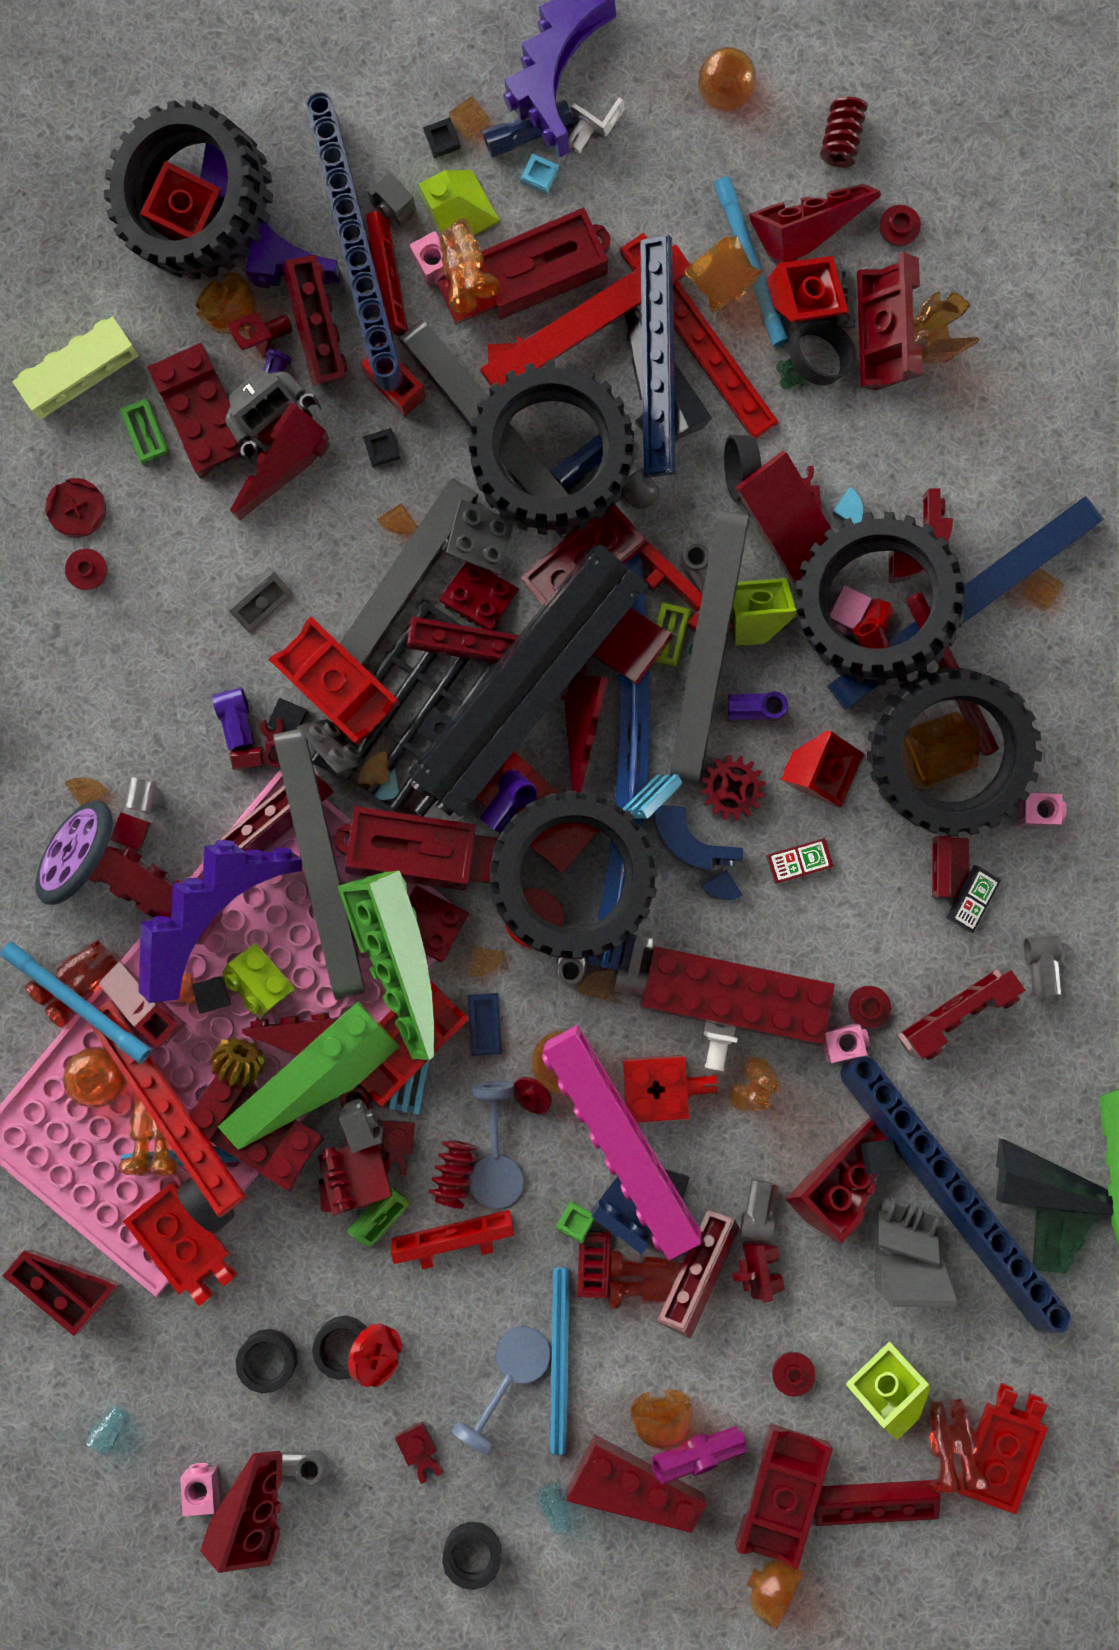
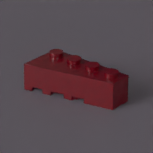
M107 846L89 880L94 883H107L110 885V893L129 902L131 900L135 901L137 909L151 917L165 916L171 918L174 882L165 877L168 872L154 863H151L150 867L140 861L142 855L129 847L122 850ZM177 879L175 883H183V881ZM219 912L202 932L196 943L197 945L205 943L223 913Z
M594 1434L566 1489L567 1502L690 1533L693 1532L707 1505L703 1492L679 1479L662 1485L655 1477L652 1469L653 1465Z

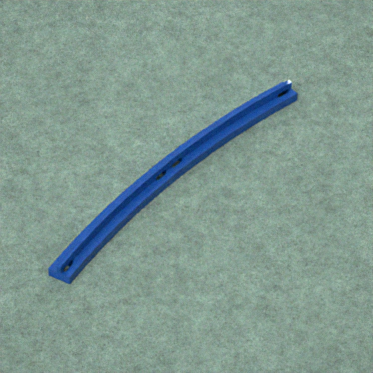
M638 553L624 566L631 569L642 579L640 555ZM643 591L636 598L631 608L646 617ZM649 670L638 685L619 674V742L615 802L622 809L647 785L650 714ZM629 724H631V741H628ZM638 725H641L640 742H637ZM627 754H630V771H627ZM637 754H639V772H636ZM634 819L640 827H643L644 819ZM612 840L610 841L606 876L597 922L609 914L615 907L624 887V863L619 850ZM624 941L622 945L613 949L611 962H608L610 950L603 952L602 960H599V956H590L588 963L618 970Z

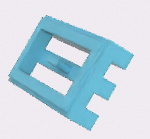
M656 775L623 810L629 811L635 816L633 819H648L681 786L682 781L679 775H673L672 777L670 775H664L663 777Z
M429 1060L421 1067L415 1105H409L414 1079L413 1075L406 1082L403 1103H397L398 1090L391 1097L389 1109L420 1114Z

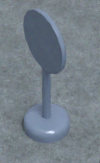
M505 1081L481 1082L472 1085L471 1090L475 1099L490 1101L492 1155L485 1156L473 1167L474 1172L470 1174V1189L472 1195L479 1203L488 1208L499 1209L508 1207L518 1199L524 1183L522 1170L518 1164L506 1155H499L497 1101L512 1097L514 1094V1084Z
M528 1326L515 1327L508 1330L499 1339L496 1347V1363L500 1372L505 1376L504 1380L475 1428L466 1423L459 1422L452 1429V1433L484 1455L490 1453L492 1443L481 1431L511 1381L530 1383L540 1378L548 1367L550 1348L546 1338L538 1330Z

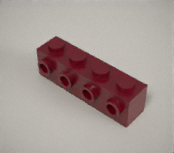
M316 254L286 260L282 265V270L312 387L340 381L346 377L347 363L344 354H340L338 346L340 335L337 325L332 322L330 314L332 312V303L329 294H325L323 286L325 275L322 264L317 262Z

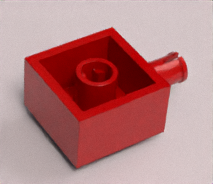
M683 1055L622 1059L625 1104L637 1123L689 1119L688 1099H690V1096L718 1094V1087L716 1085L704 1086L706 1084H717L716 1074L712 1076L689 1077L686 1074L685 1057ZM653 1081H657L660 1086H663V1090L658 1092V1096H653L651 1091H647L648 1087H652Z

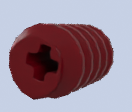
M848 96L837 98L831 103L827 119L828 124L826 125L825 136L822 142L823 147L820 151L821 159L825 163L843 168L855 164L854 159L851 157H855L858 154L859 150L856 146L861 141L859 134L863 131L862 123H864L866 118L864 112L868 108V104L864 100Z
M457 1140L442 1141L441 1144L449 1150L446 1153L438 1154V1157L445 1161V1164L435 1165V1169L441 1172L442 1176L432 1177L431 1180L438 1184L439 1187L429 1189L428 1193L435 1197V1202L438 1204L463 1209L464 1203L459 1199L466 1198L468 1192L462 1186H469L471 1180L465 1174H472L474 1172L473 1166L467 1162H475L478 1157L470 1150H479L480 1147Z

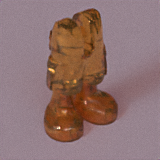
M459 219L452 224V230L447 228L441 232L439 245L443 254L444 275L451 281V288L449 290L450 307L455 313L471 312L477 307L476 297L490 298L499 292V282L495 276L480 271L479 268H481L484 261L480 245L475 239L471 226L466 219Z
M751 1057L743 1065V1072L751 1081L750 1084L739 1083L733 1085L729 1090V1100L738 1110L764 1111L771 1105L768 1099L772 1092L776 1094L780 1085L779 1081L775 1079L776 1074L767 1060L761 1057Z
M136 1096L134 1114L131 1116L129 1139L135 1142V1148L130 1158L120 1161L118 1172L135 1176H148L149 1170L150 1173L158 1176L177 1173L178 1164L170 1156L168 1141L138 1096ZM155 1140L154 1157L149 1163V1142Z

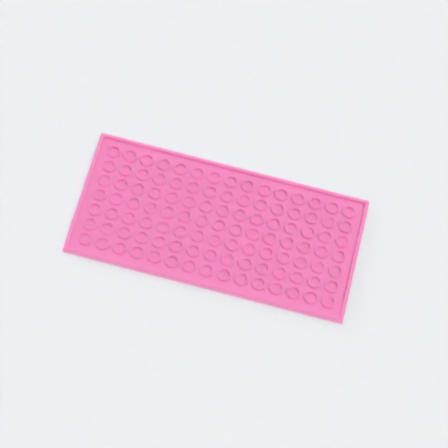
M281 769L233 827L284 786ZM325 799L322 805L341 885L366 878L367 876L345 873L347 856L341 854L336 849L334 836L340 826L352 824V820ZM294 826L263 852H273L274 848L283 847L291 849L294 854L301 858ZM346 834L344 837L345 845L349 842L348 834ZM203 863L190 878L203 880ZM303 863L302 871L279 875L261 882L237 896L220 911L223 915L203 945L196 944L190 954L182 977L180 998L178 1000L163 1001L186 1023L166 1046L156 1048L126 1018L139 1039L152 1049L150 1055L190 1113L216 1076L212 1074L211 1056L222 1039L230 1040L232 1036L238 1040L245 1038L248 1043H256V1049L264 1051L263 1059L265 1062L262 1074L259 1075L253 1085H245V1088L254 1094L297 1056L242 1034L243 1028L250 1027V1021L268 1019L269 1024L281 1023L280 1018L288 1016H299V1021L311 1020V1014L329 1012L330 1017L340 1018L358 1001L364 1005L378 1022L391 1011L382 997L386 991L379 978L374 980L369 968L373 967L367 951L361 953L354 934L353 938L365 993L335 1000ZM406 882L408 897L417 885L451 903L432 886ZM140 938L121 960L138 978ZM256 943L295 988L291 994L270 1009L260 1019L256 1014L248 1011L244 1005V999L237 991L231 990L227 985L231 1005L199 1014L192 984L223 976L222 971L227 964ZM426 955L429 968L435 959ZM99 986L87 1002L99 1009L110 1001L111 998ZM76 1013L0 1105V1166L157 1298L170 1282L127 1228L123 1220L172 1181H175L180 1187L191 1176L184 1166L122 1170L121 1156L123 1154L173 1149L89 1023ZM309 1113L297 1118L296 1120L301 1123ZM242 1161L223 1162L243 1192L259 1174L258 1171Z

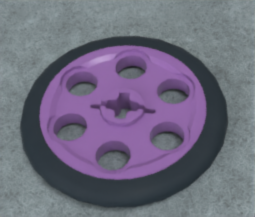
M94 800L78 807L61 824L43 854L36 874V894L41 902L47 905H56L68 900L87 882L96 869L108 845L113 824L112 811L105 802Z

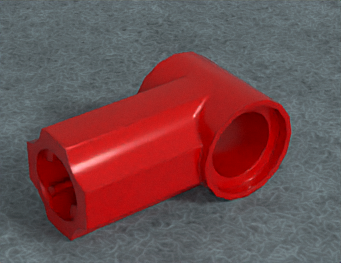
M881 598L870 601L863 620L858 622L853 629L860 646L871 649L890 647V642L887 638L893 613V607L890 602L883 601Z

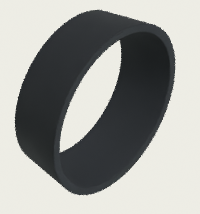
M813 319L804 323L798 331L790 347V357L794 368L805 380L816 385H829L852 369L855 363V348L849 335L840 326L829 320ZM806 335H815L828 341L839 356L840 370L838 375L824 374L813 368L802 354L800 338Z
M729 435L725 443L724 470L727 488L732 500L737 502L742 499L735 487L762 467L757 441L750 435Z

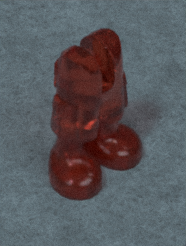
M96 940L79 953L69 956L56 967V978L66 985L69 984L73 991L85 1000H88L100 988L98 983L111 971L118 961L110 954L91 969L89 965L106 950V947L100 940ZM35 980L29 981L24 986L28 995L42 1006H46L55 998L53 994ZM59 999L44 1009L48 1018L58 1027L63 1028L69 1023L71 1008Z
M618 1250L610 1251V1278L642 1276L643 1280L642 1282H627L609 1279V1309H619L622 1306L623 1300L632 1296H641V1300L646 1304L666 1302L674 1284L672 1279L677 1278L683 1263L668 1261L661 1257H644L642 1262L639 1263L625 1259L623 1253Z
M950 1400L952 1425H947L943 1402H930L932 1431H930L929 1439L931 1453L936 1458L940 1457L941 1467L939 1477L930 1484L932 1494L961 1491L953 1457L955 1454L959 1455L961 1461L963 1490L990 1488L988 1477L979 1472L973 1458V1454L978 1451L975 1432L970 1427L963 1400Z

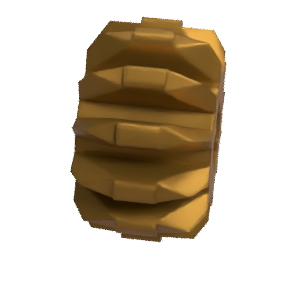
M232 1036L230 1040L222 1039L211 1056L212 1074L219 1076V1082H229L230 1087L233 1084H237L241 1088H244L246 1084L253 1085L259 1075L262 1074L264 1068V1051L256 1049V1043H248L245 1038L238 1040Z

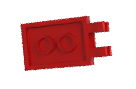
M172 1181L123 1220V1222L176 1292L181 1294L187 1289L196 1304L200 1306L214 1295L209 1287L203 1283L205 1279L214 1273L224 1287L238 1274L223 1260L230 1252L215 1233L205 1230L189 1215L178 1198L177 1190L179 1186L175 1181Z
M1000 1383L996 1396V1405L988 1402L985 1405L955 1489L958 1494L1016 1515L1048 1430L1046 1424L1040 1422L1048 1405L1042 1402V1397L1030 1393L1025 1411L1017 1409L1013 1406L1018 1394L1013 1391L1014 1388L1012 1386Z

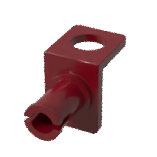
M255 312L229 323L228 330L241 350L256 346L261 356L266 357V351L270 348L271 340L291 333L292 324L285 314L264 323L258 313ZM250 326L248 332L250 339L240 335V327Z

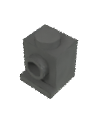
M390 172L368 191L371 204L374 207L377 206L388 220L392 217L399 225L400 223H407L413 217L416 210L414 197Z
M354 1099L340 1109L339 1121L352 1153L382 1143L383 1130L381 1125L378 1126L373 1109L368 1110L364 1100Z

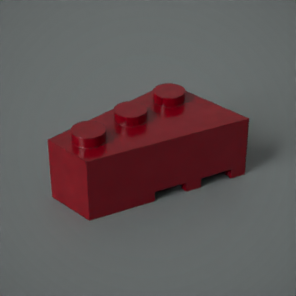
M32 1249L24 1250L2 1275L73 1336L79 1334L121 1285L120 1282Z

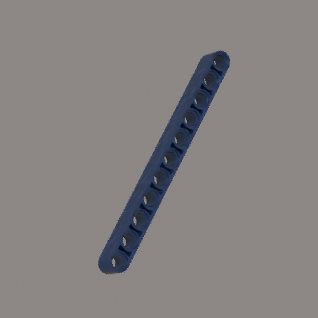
M315 92L308 97L306 108L370 367L378 387L384 391H393L402 383V372L338 118L331 97L325 92ZM366 290H371L367 294H362ZM373 316H378L375 320H369ZM379 343H385L381 347H375ZM387 369L392 370L388 374H381L383 371Z
M1087 496L1080 499L964 585L965 607L963 608V623L1104 520ZM916 621L889 640L890 647L899 645L916 635L920 631ZM847 674L846 677H838L827 688L842 708L846 710L879 685H877L876 680L866 679L865 684L856 682L854 676Z
M867 1056L845 1063L840 1072L843 1083L887 1140H894L897 1153L1032 1327L1040 1333H1063L1067 1331L1072 1321L1067 1307L879 1065ZM857 1066L862 1071V1078L857 1073ZM876 1091L881 1096V1103L876 1098ZM895 1115L898 1117L900 1121L899 1127L895 1122ZM914 1141H917V1143H918V1146H919V1150H918V1151L916 1150V1148H915V1146H914ZM934 1165L936 1166L938 1171L937 1176L934 1173ZM953 1189L956 1192V1200L953 1197ZM972 1214L974 1215L976 1220L975 1225L972 1221ZM992 1239H993L994 1245H995V1248H994V1249L992 1248V1244H991ZM1011 1264H1012L1013 1269H1014V1273H1013V1274H1012V1272H1011ZM1030 1289L1032 1290L1033 1298L1030 1296ZM1050 1314H1051V1316H1052V1324H1051L1050 1318H1049V1317H1050Z

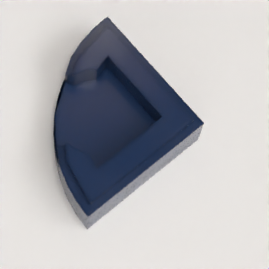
M727 870L701 885L707 894L717 899L732 900L743 896Z

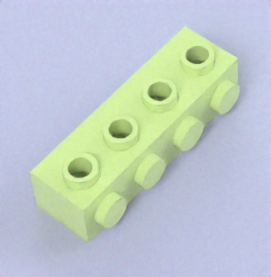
M112 316L109 319L97 322L93 329L85 335H79L71 339L68 346L60 351L48 354L43 359V362L37 366L23 370L18 375V378L12 382L30 410L41 420L137 358L139 354Z

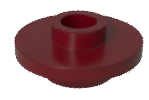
M894 205L888 208L883 213L879 222V230L883 239L894 246H906L912 243L917 238L921 229L919 215L914 209L906 205Z
M84 548L73 552L65 564L67 580L80 590H92L99 587L107 576L108 568L104 557L93 549Z
M862 986L856 989L849 998V1015L861 1027H878L890 1015V999L878 987Z
M521 1077L514 1083L513 1095L519 1105L525 1110L534 1114H543L551 1107V1094L545 1085L537 1079Z
M787 1352L775 1361L772 1368V1379L777 1389L783 1394L792 1397L801 1396L807 1393L814 1384L815 1368L810 1359L804 1354Z

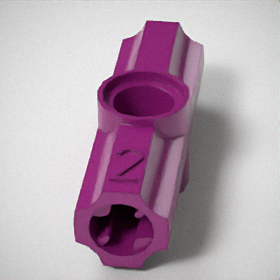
M736 1426L709 1436L700 1434L684 1441L679 1447L654 1455L651 1458L652 1469L656 1479L662 1485L690 1474L698 1476L714 1469L719 1463L745 1454L747 1452L746 1440L742 1431Z

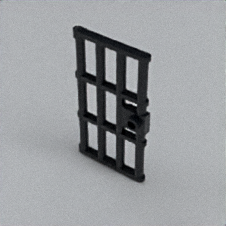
M422 599L416 608L418 611L414 617L427 619L432 614L443 622L460 625L435 608L428 600ZM409 624L389 652L386 650L383 655L385 657L373 674L382 683L394 665L409 673L394 695L400 704L357 748L361 754L360 757L364 760L382 733L397 742L366 788L363 789L350 780L351 777L345 779L343 776L339 777L318 751H315L311 757L313 765L324 768L383 810L397 813L400 812L415 790L412 787L411 775L389 806L375 797V794L406 750L421 758L423 752L411 745L417 734L419 733L433 742L495 666V663L487 664L461 701L449 693L448 690L470 659L456 657L437 685L423 675L437 656V653L425 651L414 668L399 659L406 649ZM421 681L431 688L433 692L403 735L399 737L386 727L416 684ZM443 697L458 706L451 718L436 708ZM341 730V735L344 737L346 734Z

